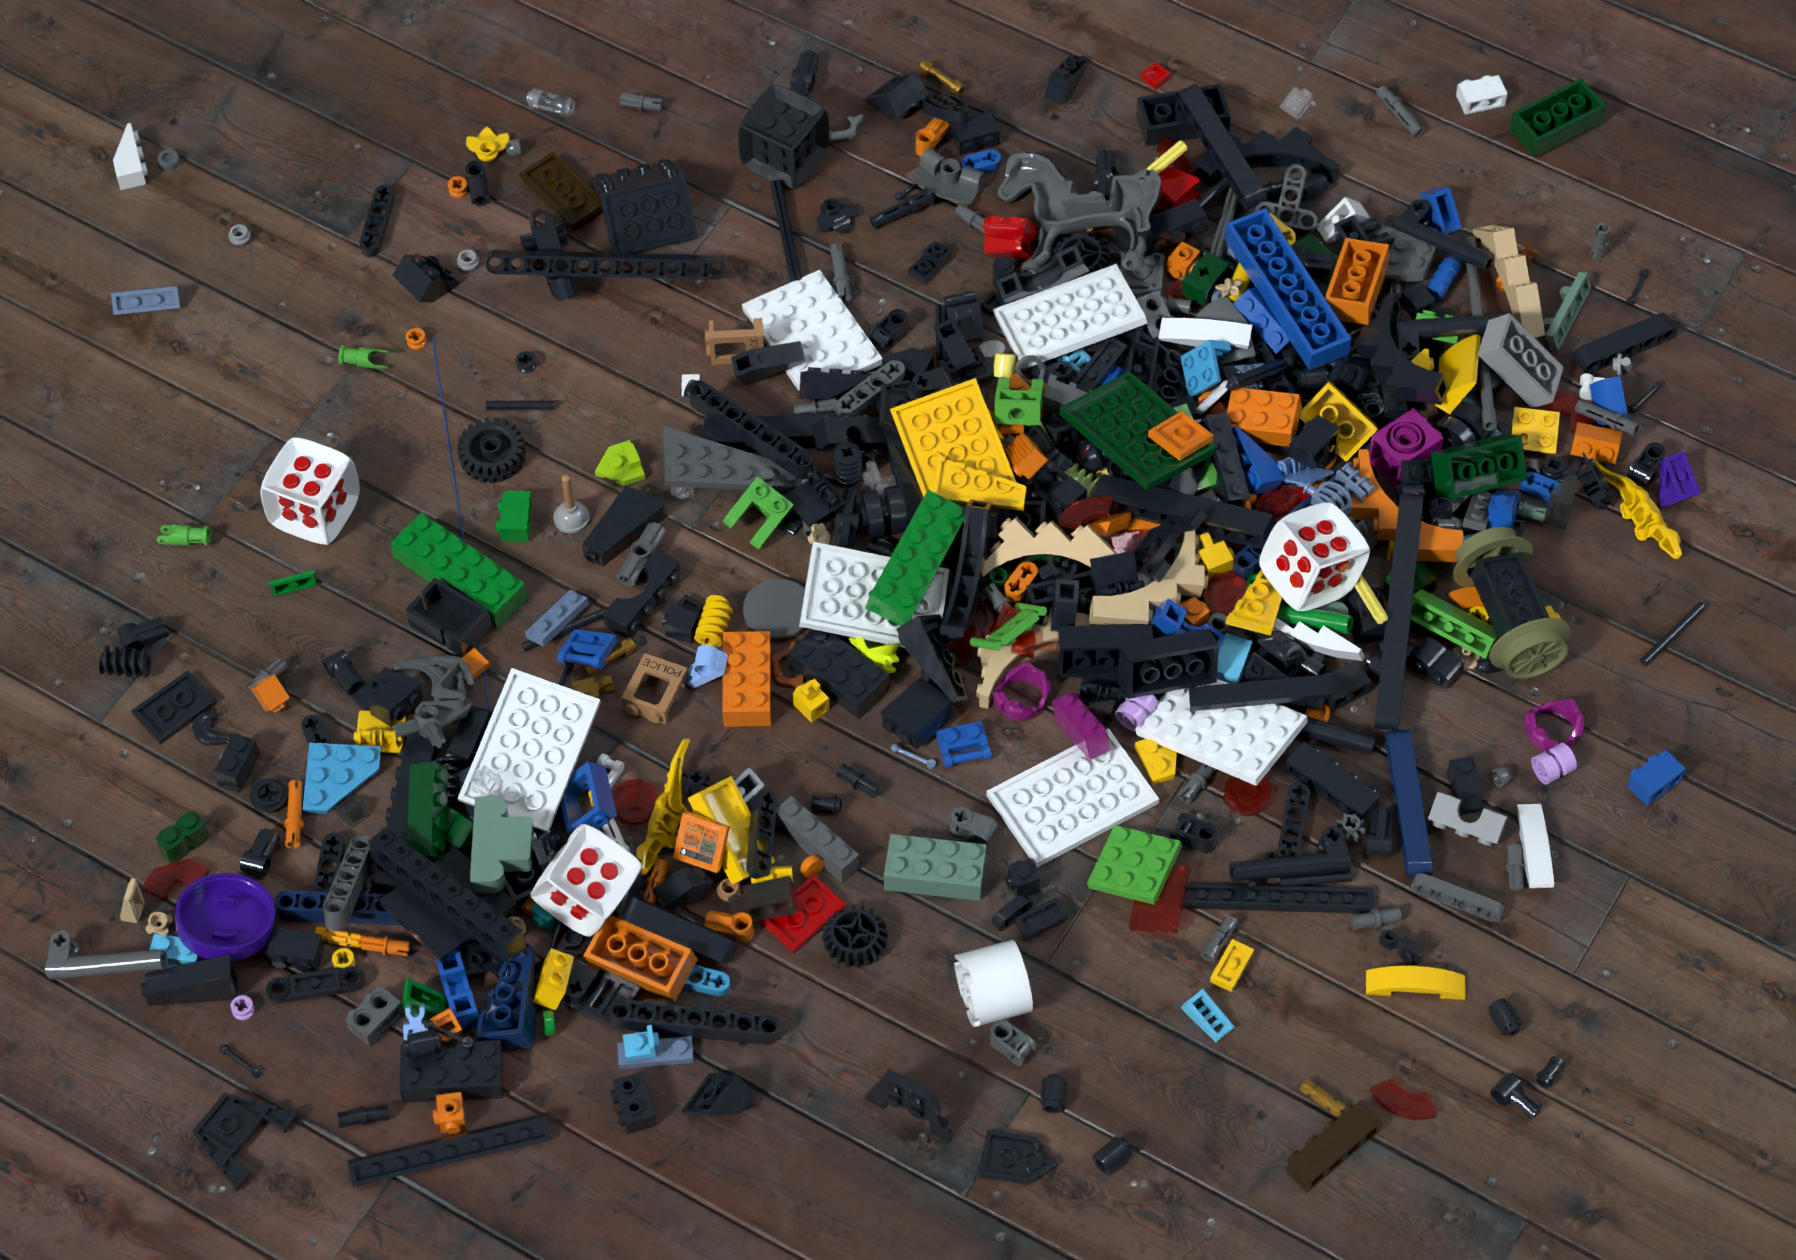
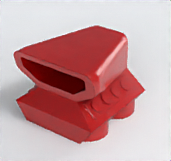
M1167 166L1159 173L1162 196L1155 209L1164 212L1195 198L1198 201L1200 194L1194 191V189L1199 185L1201 179L1170 166Z
M990 216L985 218L983 222L985 232L984 253L988 257L1027 260L1032 256L1033 250L1029 242L1038 237L1036 225L1028 219L1021 217L1003 218Z

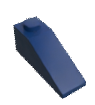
M1497 490L1491 496L1488 507L1489 529L1496 527L1513 529L1521 491Z

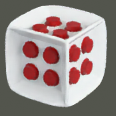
M293 437L283 446L267 471L262 482L260 494L265 515L273 526L299 538L318 544L329 545L342 530L355 508L360 485L355 464L347 455L314 441Z
M1324 502L1300 509L1282 518L1272 529L1261 552L1259 564L1266 578L1292 608L1297 611H1308L1344 597L1353 589L1366 566L1370 548L1365 538L1349 518L1334 504Z
M581 824L570 835L568 842L559 850L532 890L531 897L540 907L566 926L582 935L590 937L603 926L605 919L619 905L637 878L642 864L628 850L592 826Z

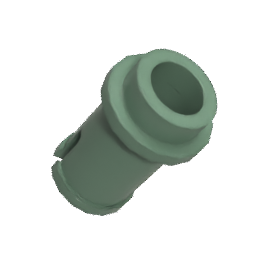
M1524 501V503L1519 502L1516 515L1520 516V519L1526 517L1543 522L1547 508L1527 504V501Z

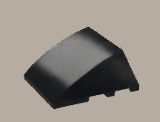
M1141 326L1135 328L1128 351L1124 356L1121 375L1130 371L1165 402H1174L1187 397L1188 391L1181 356L1183 355L1174 349L1169 350L1160 344V339L1157 337L1153 339L1142 331L1144 328Z

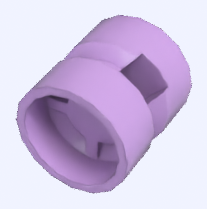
M1153 694L1130 699L1126 698V701L1116 710L1115 717L1122 726L1136 732L1137 726L1141 728L1147 715L1152 714L1157 708L1158 701Z
M1560 743L1550 748L1548 753L1544 751L1534 756L1531 760L1536 776L1545 785L1559 779L1560 775L1565 776L1577 769L1575 756L1565 743Z

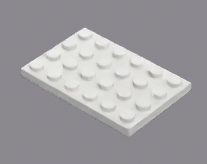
M1117 264L993 309L994 316L1018 361L1022 357L1034 355L1040 358L1042 362L1147 324L1146 316ZM1030 361L1023 364L1021 368L1023 370L1037 363Z
M820 270L802 277V280L793 281L742 304V309L753 326V318H762L763 336L767 346L801 341L806 362L785 370L798 391L800 388V372L808 371V367L821 368V372H829V369H843L844 374H851V370H861L865 373L882 365L881 355L841 299L837 297L838 295Z
M813 542L799 627L854 638L862 637L864 640L889 645L900 643L899 634L896 628L900 627L899 625L865 609L868 598L890 557ZM940 567L913 619L917 616L940 614L943 618L949 569Z
M511 668L458 800L474 806L475 796L501 797L507 803L509 817H530L533 828L544 832L549 831L601 700Z
M1217 679V682H1216V683L1207 684V685H1202V686L1219 685V684H1229V683H1226V682H1224V681H1221V680ZM1189 688L1166 692L1158 701V706L1154 712L1147 715L1141 728L1137 726L1136 734L1147 740H1154L1161 746L1257 786L1308 721L1306 715L1280 704L1190 711Z
M1109 728L1106 729L1110 751L1089 760L1075 745L987 790L988 799L1036 868L1110 830L1114 825H1119L1159 804L1158 796Z

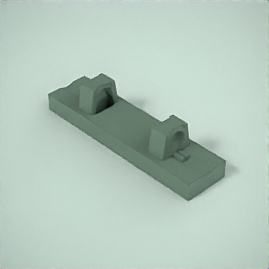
M1579 272L1571 287L1562 286L1559 291L1561 301H1563L1555 318H1545L1543 321L1545 336L1551 351H1559L1592 289L1587 273Z

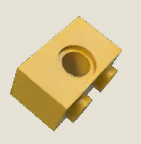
M552 948L550 949L541 966L533 998L534 1003L553 1010L557 1009L566 992L574 956Z

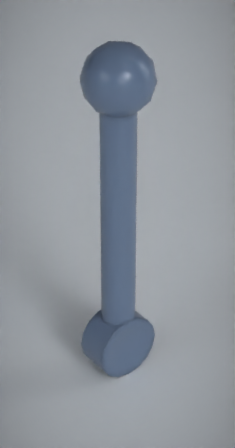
M896 743L891 746L892 752H900L926 764L928 769H935L936 767L934 759H924L900 748L899 744Z

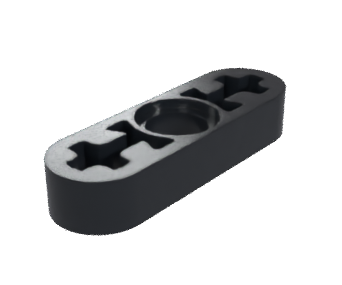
M338 833L327 834L322 840L314 881V889L317 892L330 891L343 860L345 844L343 837ZM333 842H337L338 845L334 846V854H331L330 846ZM327 862L336 863V867L331 871L323 869L324 864ZM325 878H328L329 887H327L326 891H322L326 882Z

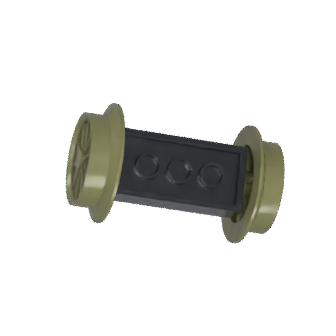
M1496 527L1481 531L1462 543L1455 555L1457 565L1454 568L1453 577L1455 582L1462 587H1476L1499 640L1493 645L1489 654L1491 663L1498 668L1505 669L1507 675L1511 678H1533L1552 670L1566 658L1569 650L1566 642L1570 636V627L1566 621L1550 618L1526 567L1533 554V547L1530 541L1523 537H1518L1511 528Z

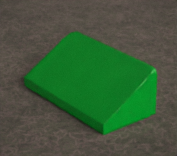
M314 570L269 582L273 597L318 585Z

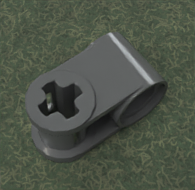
M957 807L951 813L949 828L954 836L972 843L985 844L987 847L997 828V823L992 818L971 811L966 807Z
M998 1020L992 1024L990 1032L991 1046L1015 1065L1022 1066L1025 1057L1031 1051L1036 1050V1042L1008 1021ZM1004 1033L1007 1036L1004 1038H1000L995 1034Z

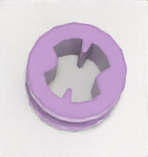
M242 995L232 1000L231 1010L233 1016L238 1020H247L253 1015V1002L248 996ZM241 1004H246L247 1009L244 1008V1011H239L238 1006L241 1008Z

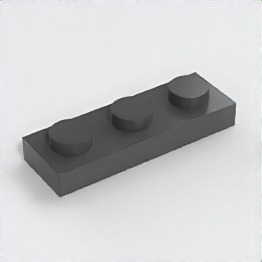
M1483 491L1473 494L1462 527L1478 531L1486 530L1489 522L1488 507L1492 496L1490 492Z

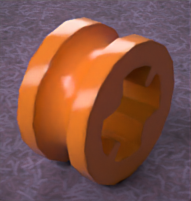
M455 176L448 181L449 194L452 197L461 198L467 194L468 187L465 178Z
M413 328L406 333L407 345L411 349L419 350L426 345L427 339L422 329ZM414 337H418L419 340L414 341L413 338H414Z

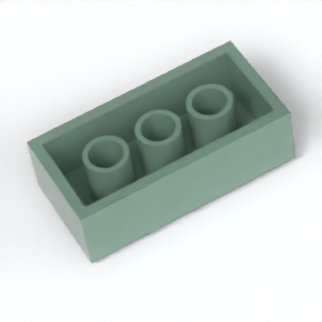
M890 834L884 871V890L980 901L986 863V845Z

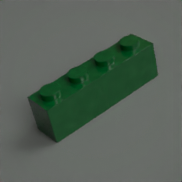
M435 761L410 765L407 843L432 862L443 856L446 850L445 828L447 821L445 817L448 802L446 795L447 767Z

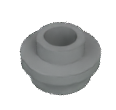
M235 225L229 232V240L234 245H244L251 238L249 229L244 225Z
M464 250L459 254L457 264L462 270H473L479 264V257L472 250Z

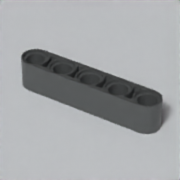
M358 835L351 839L324 902L325 926L330 931H340L347 926L373 864L368 843L371 838L367 835Z

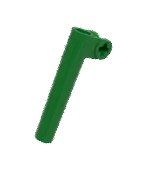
M1257 574L1249 577L1239 600L1243 598L1250 584H1253ZM1286 603L1280 604L1276 617L1285 624L1297 625L1298 622H1301L1309 628L1321 630L1325 626L1333 632L1350 634L1353 627V617L1350 615L1318 609L1297 611Z

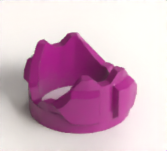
M1029 662L1017 665L1011 672L1005 675L993 692V701L996 708L1004 716L1012 720L1028 721L1036 718L1044 711L1047 705V695L1051 691L1048 676ZM1026 681L1038 687L1042 698L1038 706L1030 708L1024 706L1019 701H1009L1003 689L1010 683Z
M1568 698L1549 701L1526 712L1523 728L1528 739L1535 747L1548 752L1550 748L1560 744L1551 740L1544 729L1538 727L1535 723L1537 716L1548 712L1558 713L1570 721L1573 732L1563 743L1569 748L1575 744L1577 737L1582 735L1585 720L1575 701Z

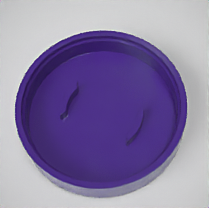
M235 873L207 875L192 882L179 896L175 915L176 931L184 946L202 958L211 959L231 955L232 961L245 959L260 951L271 939L275 925L274 901L264 886L247 876Z

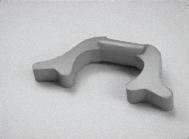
M863 115L856 117L848 116L847 122L851 127L845 131H829V141L853 138L856 135L857 126L863 121Z

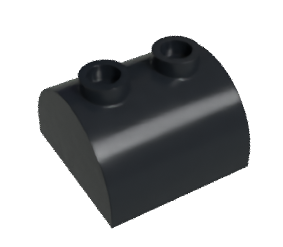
M1372 587L1373 593L1387 614L1389 591L1384 588ZM1353 593L1346 600L1345 605L1348 608V615L1353 617L1351 632L1354 644L1381 641L1384 638L1386 621L1383 624H1378L1359 593Z

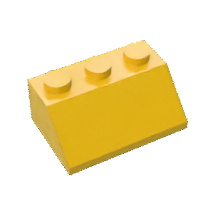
M1330 380L1301 410L1300 419L1305 423L1309 420L1312 421L1318 414L1340 427L1338 455L1346 462L1378 430V426Z

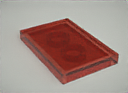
M1173 865L1155 905L1134 900L1129 923L1131 931L1178 933L1190 874L1189 866Z

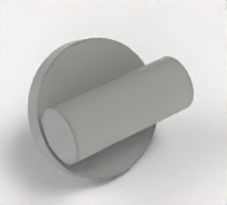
M1618 353L1617 358H1613V371H1617L1618 376H1622V370L1627 372L1632 370L1631 360L1628 357L1622 359V353Z

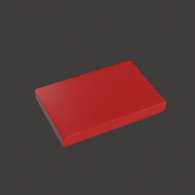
M813 874L760 920L763 926L795 954L823 930V926L827 925L826 920L828 917H833L834 910L841 913V908L844 906L847 909V904Z

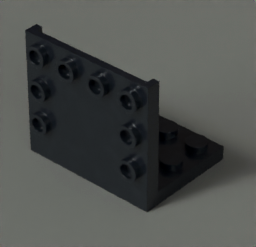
M663 159L658 161L656 165L641 164L637 166V169L633 170L622 168L616 170L615 174L599 173L595 175V178L590 179L593 190L601 200L611 253H632L698 238L686 176L675 161Z

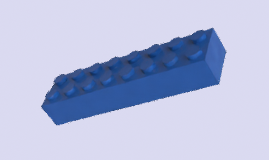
M1264 208L1227 223L1225 241L1309 371L1349 355L1350 336L1267 209Z

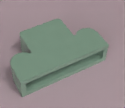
M475 796L470 873L472 893H497L505 887L506 879L504 872L532 870L533 851H535L532 841L537 838L534 837L532 819L530 817H509L507 803L501 797Z

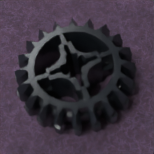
M1080 231L1077 236L1071 233V238L1069 239L1063 237V242H1057V248H1054L1051 260L1055 257L1056 253L1073 245H1077L1082 251L1089 272L1071 280L1109 267L1111 261L1109 248L1104 240H1099L1098 235L1092 237L1090 232L1083 235Z
M852 904L851 909L847 910L843 906L841 913L834 910L833 917H828L826 920L827 925L823 926L824 934L822 935V941L825 943L824 949L829 951L831 959L836 958L838 965L845 961L847 968L851 963H855V967L858 969L859 963L863 962L865 966H868L869 959L876 962L877 955L884 953L888 937L886 923L881 921L880 914L874 915L872 908L865 911L863 904L859 909H855V905ZM862 925L870 928L873 933H870V930L864 929ZM837 939H839V940H841V942L847 944V945H848V948H847V947H844L843 945H841V944L837 941Z

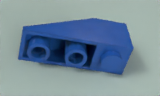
M1237 425L1233 426V436L1246 483L1251 494L1274 492L1284 480L1275 460Z

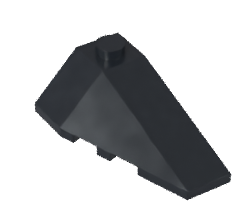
M941 615L917 616L896 628L902 646L905 647L906 651L953 703L968 700L962 676L955 670L956 655L954 653L951 654L948 644L952 642L951 638L940 634V627L943 621Z

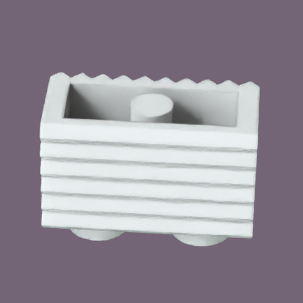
M1487 75L1478 80H1465L1458 84L1456 96L1464 114L1467 115L1472 112L1487 111L1488 109L1491 110L1492 108L1505 106L1507 91L1499 75L1492 77Z

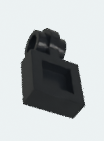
M1386 930L1380 934L1379 943L1381 947L1386 950L1398 949L1397 955L1408 964L1418 966L1422 962L1425 948L1406 936L1402 939L1399 938L1397 933L1392 930Z

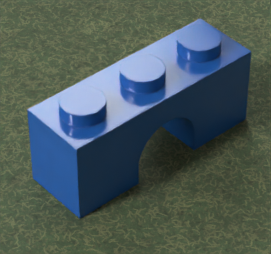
M1256 287L1248 289L1234 303L1235 307L1276 354L1281 353L1292 345Z
M1169 598L1154 609L1153 618L1148 623V625H1152L1154 632L1164 637L1209 629L1219 644V652L1225 638V634L1208 623L1200 627L1189 625L1184 621L1187 610Z
M456 952L442 963L435 957L449 1008L460 1027L464 1030L477 1026L479 1016L460 952Z

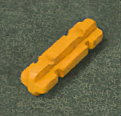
M318 926L315 930L316 934L322 935L323 942L328 940V943L343 946L350 944V947L360 948L361 934L352 933L350 935L347 931H330L326 927Z

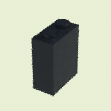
M918 678L880 713L883 721L882 726L888 733H894L904 744H910L915 749H918L956 715L954 703L947 695L922 678Z

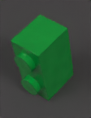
M503 491L502 500H498V514H501V517L496 520V532L500 533L502 542H529L532 513L530 491Z

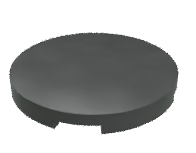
M770 579L753 587L743 603V615L751 632L770 631L771 641L775 642L776 640L790 637L795 638L806 630L804 627H799L805 589L801 585L786 579Z

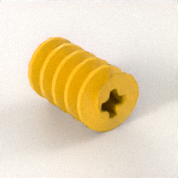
M711 595L705 601L706 604L703 607L694 639L702 645L719 647L723 644V632L728 629L727 623L730 622L733 609L729 606V601L726 598Z

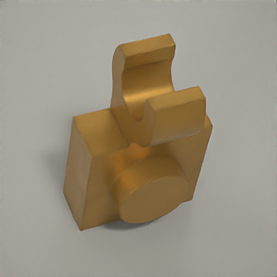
M611 675L602 677L598 682H595L594 677L571 683L573 690L600 699V694L615 691Z

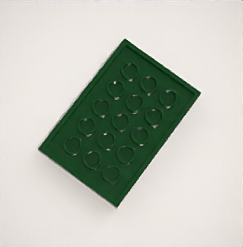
M1130 371L1065 404L1059 410V414L1146 491L1215 455L1218 450V446L1214 442H1210L1179 461L1148 437L1150 429L1178 412Z

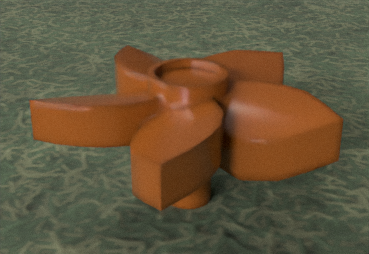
M1530 239L1524 243V246L1517 244L1518 254L1525 255L1526 263L1531 265V256H1535L1540 252L1532 248Z

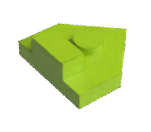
M630 440L608 447L595 470V476L603 479L605 477L623 486L646 479L641 466V460L634 444H631Z

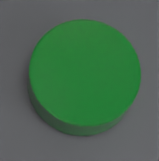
M543 1011L544 1035H554V1013L552 1011Z

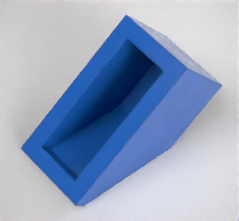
M1437 186L1420 193L1421 199L1429 204L1428 214L1438 231L1449 234L1462 229L1450 187Z

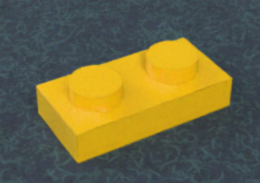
M1232 939L1211 975L1210 982L1232 992L1252 958L1254 949Z

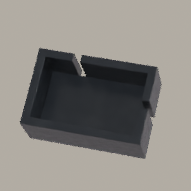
M436 578L422 591L423 599L418 595L406 609L410 626L444 646L446 644L448 649L461 657L466 655L492 626L488 609Z

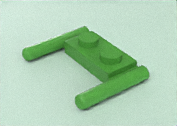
M1017 603L1015 610L1020 613L989 636L990 640L973 637L970 639V644L974 647L999 651L1002 646L1014 643L1016 637L1021 633L1031 630L1034 626L1033 624L1039 620L1038 616H1044L1047 613V609L1043 606Z

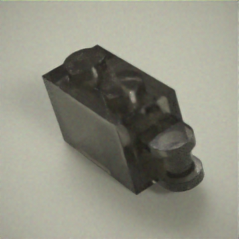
M786 876L744 885L743 894L728 898V914L747 913L751 917L752 922L797 913V892L791 877Z

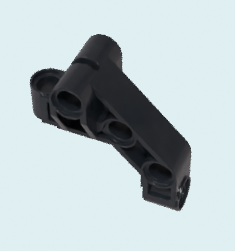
M537 209L530 215L529 224L532 232L520 235L522 248L527 251H562L561 248L569 244L564 225L559 224L555 226L550 214L542 209ZM544 214L546 222L538 226L536 224V217ZM538 259L541 267L544 266L545 261L543 259ZM558 260L556 266L564 268L566 266L565 260ZM545 276L554 299L563 301L577 296L573 276Z

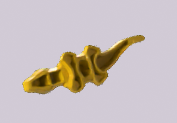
M1594 460L1605 481L1615 486L1621 493L1624 500L1620 505L1623 519L1633 520L1636 525L1634 531L1637 539L1646 541L1647 538L1653 537L1659 542V547L1674 559H1679L1682 555L1679 546L1681 539L1676 531L1666 526L1660 510L1649 497L1648 492L1637 486L1631 479L1605 469L1598 460Z
M690 739L682 740L671 761L670 771L667 773L668 781L664 785L665 790L656 800L655 808L648 822L646 840L637 848L635 857L642 860V875H646L655 864V860L658 859V853L662 847L675 848L677 836L674 832L677 830L678 824L681 823L682 814L687 811V808L682 805L681 780L683 759Z

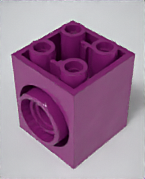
M1413 408L1372 435L1369 450L1370 464L1396 489L1397 484H1404L1401 483V460L1431 458V452L1442 449V434L1439 430L1434 429L1427 422V419Z

